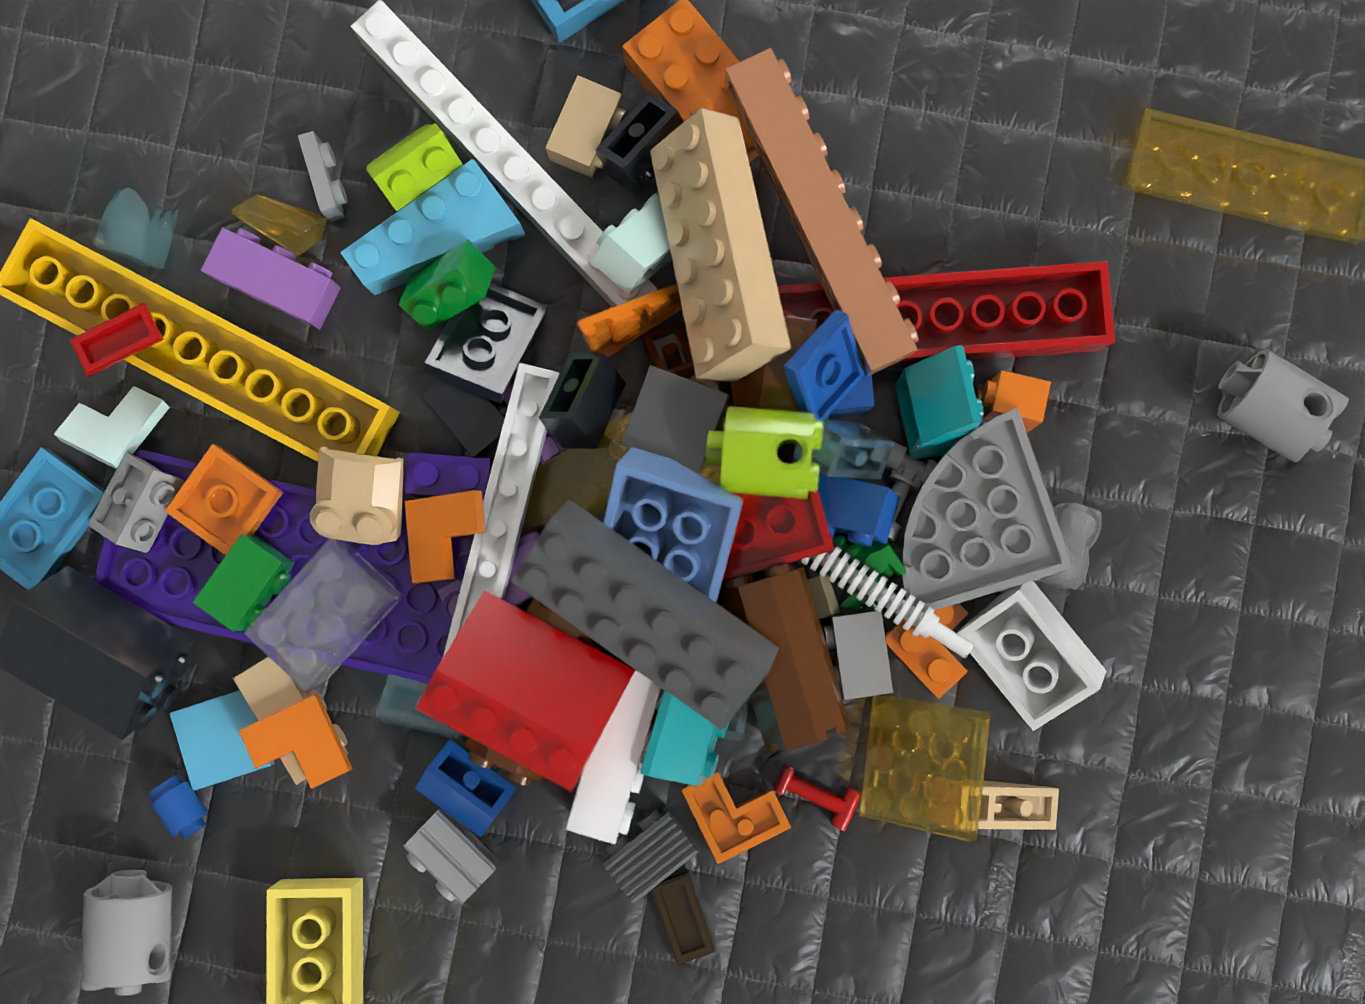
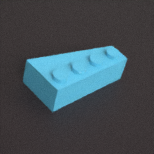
M471 159L340 253L362 284L374 295L407 283L411 274L467 239L483 253L493 249L497 244L510 239L516 240L526 236L518 219L474 159Z

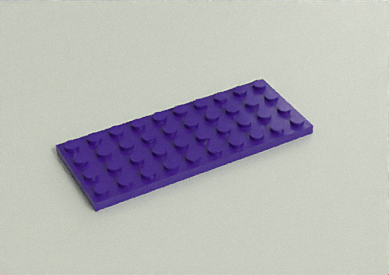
M136 449L132 454L165 473L179 477L184 483L198 465L197 462ZM265 478L283 491V494L253 535L261 538L295 564L288 572L291 574V579L286 587L279 594H273L264 606L267 608V613L262 621L253 629L249 628L246 631L233 632L193 603L225 557L219 550L169 514L147 553L117 545L106 537L104 538L94 581L165 623L428 685L443 658L453 617L448 612V602L453 596L460 593V590L453 591L442 602L437 590L456 580L463 582L475 534L451 537L455 579L412 583L406 510L402 509L401 535L396 541L370 545L330 539L316 532L310 521L311 510L316 504L315 489Z

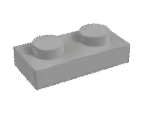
M314 131L298 135L320 212L330 222L346 218L342 204L347 203V197L341 181L334 180L331 167L336 166V160L328 142L323 143Z

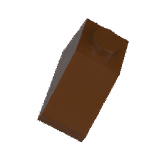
M678 320L641 335L654 367L707 386L705 379L696 377L690 343Z

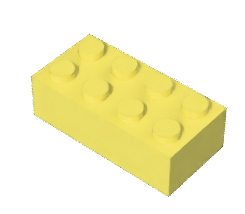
M363 878L281 879L267 889V1004H363Z

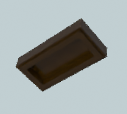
M689 870L668 877L655 886L651 892L676 964L680 965L716 952Z

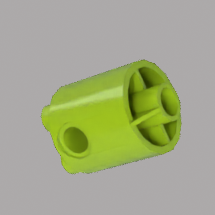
M728 406L724 431L709 430L706 465L721 466V487L731 493L807 499L808 491L817 492L819 464L811 463L812 449H820L823 420H814L815 413ZM787 444L796 445L802 452L801 459L791 465L782 463L777 457L778 451L782 446Z

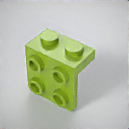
M434 123L433 125L426 124L370 162L366 170L398 212L462 167L463 164L441 129Z

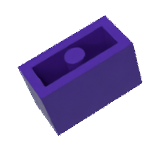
M408 452L405 493L416 497L429 498L467 491H482L484 501L494 461L488 458Z

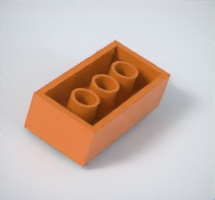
M679 0L622 45L626 67L648 93H652L677 109L683 122L700 108L737 117L740 120L749 162L758 156L757 150L724 84L725 69L740 61L689 0Z

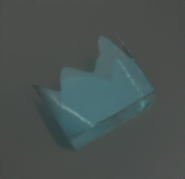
M128 187L124 190L120 188L106 207L92 244L124 260L163 271L173 238L178 210L174 213L173 217L172 211L166 212L160 220V209H158L150 222L147 205L138 193Z

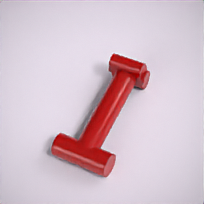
M783 764L773 785V790L779 794H784L788 790L835 812L831 825L846 831L862 793L847 787L843 798L793 775L794 768Z

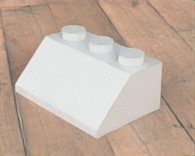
M1033 581L1009 588L956 632L974 644L970 654L1033 731L1100 690L1107 672Z

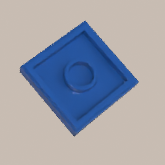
M835 310L784 365L799 412L815 413L814 420L824 421L865 375L848 314Z

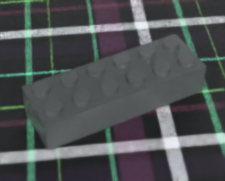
M570 499L550 519L511 579V582L721 731L769 673L779 650V647Z

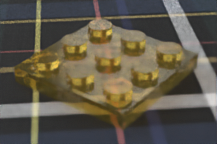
M887 694L874 695L860 816L968 842L977 841L990 712Z

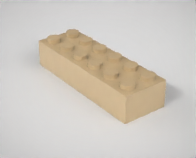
M700 108L650 150L696 377L736 382L790 350L791 346L740 120L737 117Z

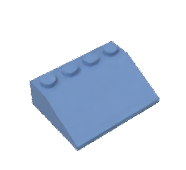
M631 447L616 464L604 524L716 603L743 499L673 459Z

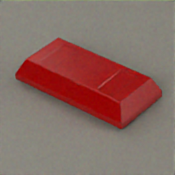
M144 302L70 339V342L87 377H90L164 339Z

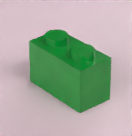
M467 239L411 274L398 305L424 330L429 331L485 298L496 267Z
M241 534L193 603L232 632L246 631L249 628L253 629L265 617L267 608L264 606L272 595L279 594L290 581L291 574L288 572L295 563L258 536Z

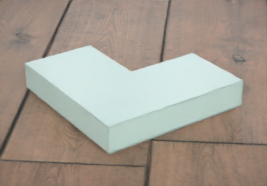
M133 386L109 417L79 403L54 435L69 446L117 469L125 452L133 454L170 407L162 399Z

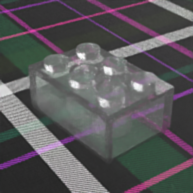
M329 539L244 634L303 690L320 688L399 602L403 595L348 543L343 540Z

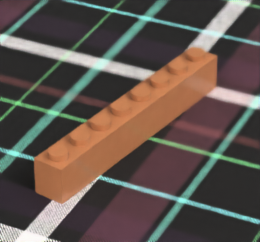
M769 48L726 68L724 84L833 310L848 314L864 373L867 377L910 357L917 350L915 343L918 342V336L909 319L903 320L897 308V305L900 304V299L894 285L890 281L885 283L878 269L882 267V263L873 244L867 245L860 232L864 227L858 211L855 207L849 208L842 195L845 193V186L839 172L836 169L831 171L824 158L827 156V149L821 135L818 132L813 134L806 121L809 119V112L803 98L800 95L795 97L789 86L792 79L783 59L777 60L772 49Z

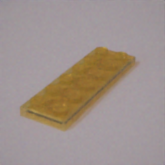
M1145 108L1140 113L1123 189L1351 244H1358L1364 241L1365 160Z

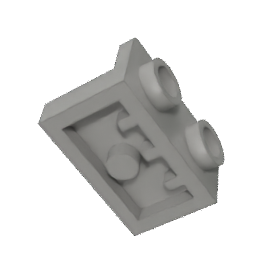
M125 452L88 526L117 545L147 553L168 515L165 512L166 508L181 489L184 481L177 476L157 469L135 455Z

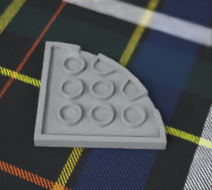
M1018 407L995 416L960 439L932 470L916 498L904 536L903 566L906 569V574L902 575L904 590L907 591L905 593L906 600L912 594L916 597L912 603L913 606H916L920 600L923 601L925 605L921 611L924 613L929 606L935 610L1073 569Z

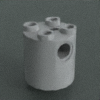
M1265 348L1256 353L1245 365L1236 361L1223 375L1218 386L1222 390L1223 397L1218 407L1217 416L1286 459L1298 462L1310 449L1319 452L1329 442L1332 431L1328 428L1333 419L1343 412L1349 398Z
M134 869L114 872L95 887L84 892L81 988L83 990L114 987L116 995H133L142 991V984L160 983L170 980L172 885L161 881H151L147 878L145 870Z

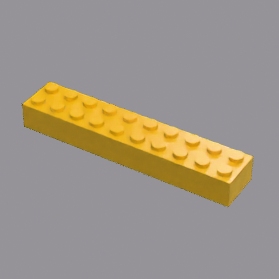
M31 218L0 271L1 296L77 336L145 302L164 340L124 359L125 361L317 462L321 447H328L329 450L377 457L400 414L399 411Z

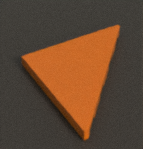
M676 283L577 322L589 352H604L608 358L641 337L644 333L649 332L683 310L678 285Z

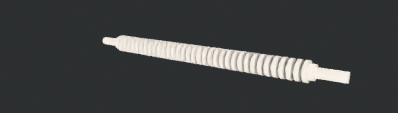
M615 408L605 429L606 436L610 439L614 438L615 442L621 444L632 414L628 416V411L625 409L619 411ZM705 462L703 470L699 475L721 487V471H718L713 476L716 468L710 465L705 470L707 466ZM836 547L832 553L826 552L802 559L801 563L807 565L810 559H812L814 562L810 568L814 571L817 570L819 565L823 566L819 573L823 577L826 576L828 571L832 572L828 579L832 583L835 582L837 577H840L841 581L838 587L841 589L844 588L846 583H849L850 587L847 590L849 594L852 595L856 588L860 590L856 597L858 600L861 601L865 594L869 596L865 603L869 607L874 600L877 601L878 604L874 610L880 613L883 607H886L887 611L884 617L889 619L893 612L897 614L893 620L895 624L898 625L902 619L906 620L902 627L906 631L909 630L911 625H914L915 628L911 634L915 637L919 634L926 639L931 636L963 658H966L973 648L974 644L939 622L940 617L933 614L935 609L929 606L924 613L921 611L925 605L923 601L920 600L916 606H913L912 603L916 597L910 594L907 600H904L903 597L907 591L901 588L896 595L893 592L897 585L892 582L888 589L884 587L888 580L884 576L879 583L876 582L875 579L879 574L878 572L873 570L870 577L865 575L870 568L864 564L859 571L856 569L860 563L859 560L855 558L851 565L847 563L851 557L850 554L845 553L842 559L838 556L842 551L839 547Z

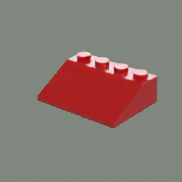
M484 590L435 670L415 709L572 792L628 686L635 669Z

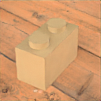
M577 75L545 147L549 160L590 178H593L597 167L603 169L604 165L596 149L627 115V110L623 109L622 94Z

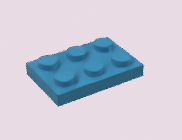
M41 447L0 501V570L27 590L52 576L89 527L88 524L106 490L50 449Z

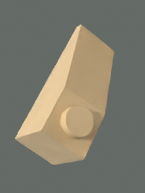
M932 778L928 819L959 829L1056 830L1059 788L962 778Z

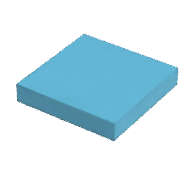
M240 690L170 713L193 791L275 764L272 761L255 769L239 730L258 722Z

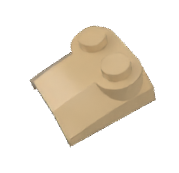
M321 447L318 458L316 504L310 513V521L316 532L330 539L370 545L396 541L401 535L404 459L376 457L329 450L328 447Z

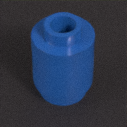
M178 775L166 780L148 794L153 801L150 805L172 838L181 834L186 839L206 825L202 818L209 812L187 781L182 782Z

